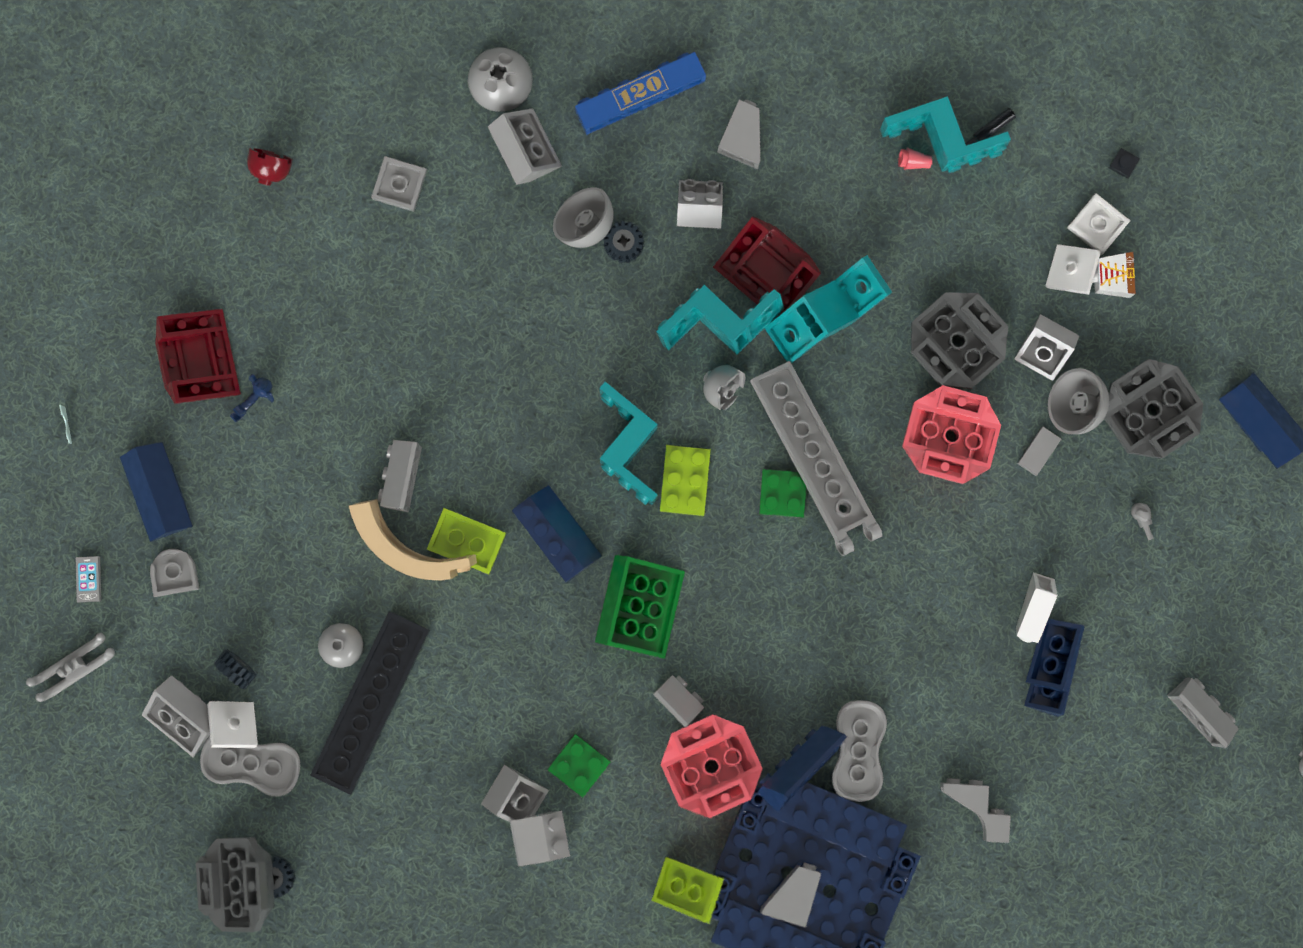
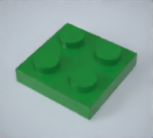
M763 469L759 514L804 518L806 485L799 472Z
M575 734L547 770L583 798L611 761Z

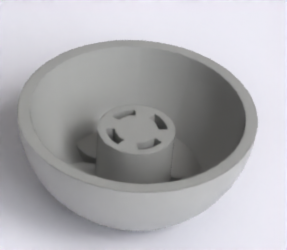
M497 47L484 51L473 61L469 70L468 86L473 98L478 104L492 111L502 112L518 107L526 100L532 88L533 78L529 64L519 53L509 48Z
M595 187L586 188L573 194L562 204L556 213L553 222L554 235L564 244L576 248L590 247L599 243L608 234L613 223V206L608 195L602 189Z
M1082 368L1072 369L1062 374L1054 383L1048 398L1049 417L1054 426L1066 434H1084L1095 429L1104 420L1109 409V393L1106 385L1096 374Z

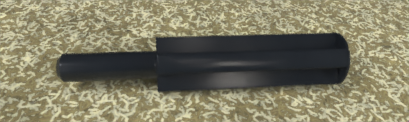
M1011 108L1006 109L973 133V138L965 143L966 146L989 138L1016 119Z

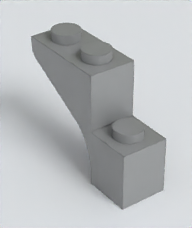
M947 778L946 782H940V789L943 793L967 807L979 817L983 828L984 841L1009 843L1010 815L1004 814L1003 809H990V813H988L989 786L983 785L981 780H969V784H962L960 779Z

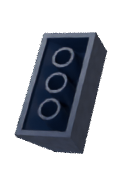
M549 485L527 498L512 510L566 583L602 557Z
M821 726L817 731L813 728L804 738L807 741L802 746L798 743L790 752L792 756L787 761L783 758L775 767L777 771L772 776L767 774L759 783L762 787L758 794L778 812L838 751L847 736L825 726Z

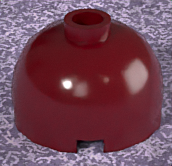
M249 148L247 156V166L250 173L254 177L259 178L258 183L271 186L272 182L284 180L288 176L293 162L291 157L284 155L283 158H280V155L274 154L272 151L258 148Z

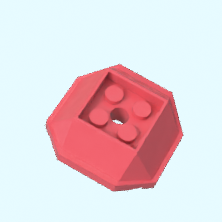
M943 385L913 403L902 447L919 473L964 484L990 469L1001 424L991 408L987 397ZM947 431H953L956 434L955 442H950L946 439Z
M711 715L672 733L661 762L662 769L679 807L707 818L714 817L751 800L763 770L744 726L715 715ZM711 760L718 763V770L715 773H708L706 770L707 762Z

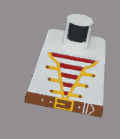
M1133 252L1099 258L1092 282L1095 283V293L1131 298L1136 294Z

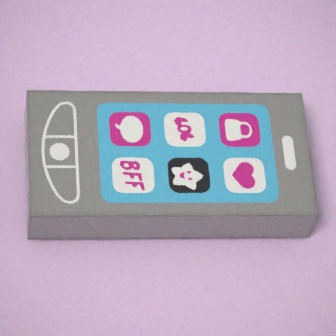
M99 556L76 557L77 602L79 603L101 601Z

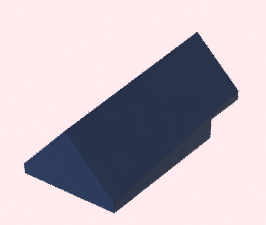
M1252 373L1219 399L1260 452L1263 451L1276 469L1303 452V430L1255 373Z
M163 442L135 447L120 457L150 542L193 527Z
M1053 619L1047 620L1039 643L1036 645L1026 682L1030 684L1024 706L1056 717L1064 716L1085 626Z

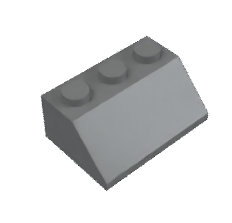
M534 109L503 113L488 126L516 185L531 182L562 166Z
M393 440V444L388 446L387 458H390L388 467H384L382 480H385L383 489L380 488L378 494V502H381V507L409 512L422 447L417 442Z
M172 675L154 690L142 716L189 755L194 757L210 736L208 705Z
M1185 678L1167 695L1168 698L1212 746L1226 748L1239 729L1234 724L1236 720L1228 712L1224 713L1219 708V701L1214 696L1207 695L1203 690L1205 688L1204 685L1197 678Z

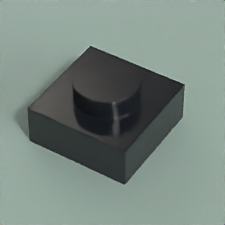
M1120 148L1109 169L1128 179L1140 158Z

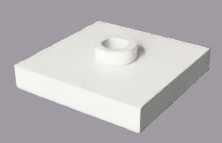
M1095 193L1067 228L1092 249L1099 250L1101 252L1100 255H1103L1130 220Z
M1057 244L1046 287L1055 290L1089 294L1101 252L1095 249Z
M210 701L208 703L211 747L255 748L258 745L254 702Z

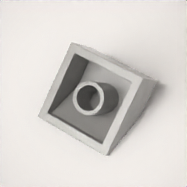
M1040 314L1014 359L1053 381L1074 351L1079 335Z
M672 675L653 695L686 727L703 710L704 707L701 703L704 700L695 691L691 694L685 688L688 684L679 675L676 678Z
M504 765L481 805L496 816L510 822L511 820L535 815L549 790L518 771Z
M562 811L546 812L510 821L518 866L570 857Z

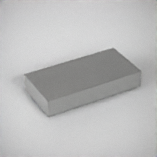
M1041 427L1017 464L1037 476L1061 441V438L1045 427Z

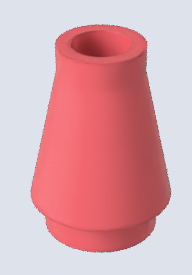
M906 148V150L901 149L898 157L899 167H903L904 170L930 169L931 155H926L910 148Z

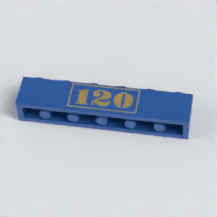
M684 53L678 56L676 61L671 63L667 61L660 64L654 71H644L634 80H624L614 89L610 90L607 88L597 94L598 96L590 99L587 97L577 103L578 105L575 106V111L586 135L705 82L706 74L696 53Z

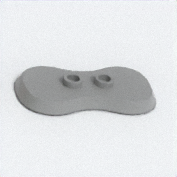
M856 700L842 706L837 716V731L844 733L847 738L841 745L840 756L834 768L832 780L835 791L839 796L850 801L860 802L871 800L877 796L883 784V773L879 762V747L886 732L887 720L883 709L879 705L870 701Z
M209 736L202 748L200 767L204 776L214 783L229 784L241 782L250 784L267 795L282 796L289 793L298 780L300 758L292 747L283 743L258 744L255 748L211 747Z

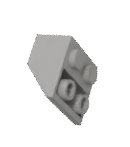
M692 179L679 180L677 226L721 228L723 182L714 180L707 182Z

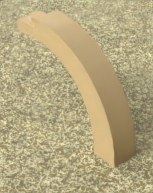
M377 499L349 505L354 524L364 542L377 557L397 571L420 579L448 580L458 576L457 573L471 570L470 567L477 563L475 554L457 558L437 559L421 555L409 549L393 535L386 525Z

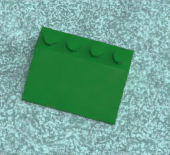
M615 555L595 643L665 659L685 571L628 556Z

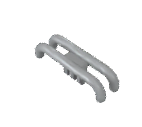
M98 633L94 639L38 675L28 678L26 684L32 687L42 683L56 673L60 677H66L46 691L38 693L36 700L43 702L50 699L109 661L115 655L113 648H107L105 653L88 664H85L81 658L102 644L106 639L105 635Z

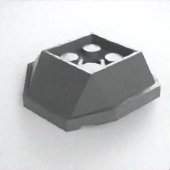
M944 293L912 321L911 354L940 386L972 389L1005 359L1008 325L979 293ZM953 337L961 338L963 342L961 347H957L952 343Z
M1148 359L1110 384L1108 390L1109 409L1104 420L1128 454L1162 459L1200 434L1203 402L1178 366ZM1148 405H1152L1156 409L1155 416H1151L1147 412Z
M255 837L218 838L208 848L205 855L201 856L196 862L198 909L205 916L208 915L221 931H261L264 920L275 907L272 856L258 845Z

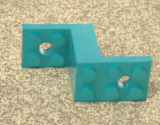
M948 96L886 117L880 128L883 137L889 135V138H894L901 135V131L910 129V131L917 130L924 123L941 171L948 170L949 173L961 169L963 164L969 163V166L980 163L982 161L981 158L989 156L992 159L1002 155V151L1006 149V146L1011 141L1009 133L1005 132L966 146Z
M867 255L836 280L804 295L764 329L785 360L793 363L820 341L853 324L889 296L892 291ZM861 281L865 283L866 291L862 289ZM790 330L794 333L795 339L790 336Z
M704 285L700 289L694 290L690 295V299L675 309L672 317L662 321L656 332L662 345L669 351L694 325L701 321L737 355L784 310L781 295L773 289L770 293H765L759 300L760 303L754 309L750 308L744 314V319L741 320Z
M604 382L599 388L601 400L609 407L613 405L617 407L618 414L626 421L630 419L631 421L600 457L601 469L609 476L615 474L619 478L618 483L629 491L632 488L636 492L635 497L646 505L649 502L653 505L658 495L628 471L626 466L655 433L657 423L607 382Z

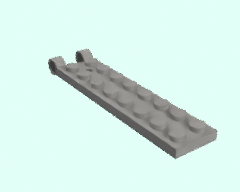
M788 361L753 378L750 382L829 528L838 552L845 556L854 551L853 542L846 532L861 524L864 535L870 542L882 537L880 526L875 521L791 362ZM840 505H844L846 507L845 513H842L839 510Z

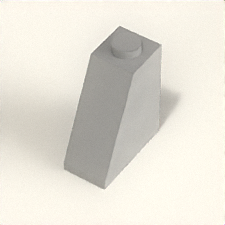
M739 100L718 146V153L758 169L761 161L759 108L749 100Z
M803 863V866L796 865L760 908V913L806 927L821 873L816 871L817 866Z

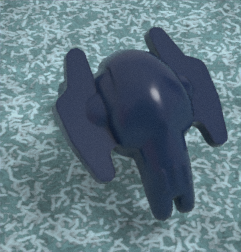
M254 374L249 376L254 393L245 402L233 409L235 412L230 417L235 422H238L247 413V410L259 397L268 398L271 403L274 401L271 393L273 386L269 379L263 377L257 379Z

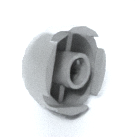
M721 365L712 371H708L703 379V392L706 400L719 410L729 408L738 397L733 395L739 386L744 387L745 373L730 365Z
M337 623L330 625L319 638L318 649L320 656L325 663L332 667L344 668L352 666L363 653L362 635L355 627L349 624Z

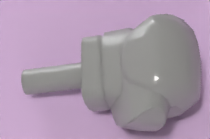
M1144 503L1134 504L1131 507L1132 517L1137 520L1140 528H1144L1148 541L1154 539L1149 527L1150 524H1153L1151 509Z

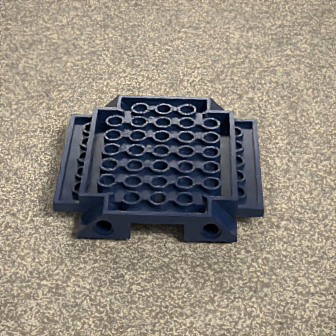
M808 782L777 812L758 794L761 787L756 786L752 799L741 804L713 872V875L724 880L711 917L718 920L711 942L725 948H884L886 944L884 938L900 899L905 897L921 857L899 847L907 825ZM744 848L752 852V857L749 861H742L739 858V852ZM803 863L817 866L816 871H819L821 876L806 927L760 913L761 906L784 880L781 876V870L784 867L789 866L794 869L796 865L803 866ZM828 884L833 885L836 889L835 894L832 897L824 896V886ZM870 902L875 903L878 908L874 915H868L865 912V906Z

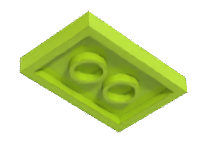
M666 445L660 512L704 516L711 449Z
M443 508L427 550L446 558H457L475 554L477 563L471 566V568L490 575L506 533Z
M666 857L651 901L702 922L710 923L724 879Z

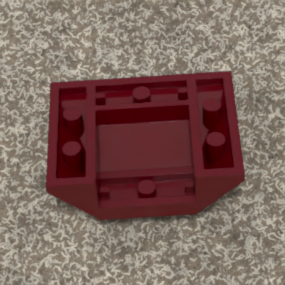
M754 216L713 266L715 270L757 305L765 293H770L775 289L781 295L784 310L777 317L802 298L821 274L808 253L777 227Z
M223 309L157 317L156 349L164 387L175 404L241 394Z

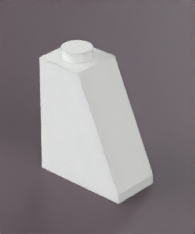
M1033 572L1016 626V634L1021 640L1029 643L1032 641L1039 643L1057 598L1055 579Z

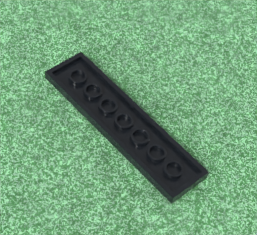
M388 612L310 776L352 795L430 632L429 629L393 612Z

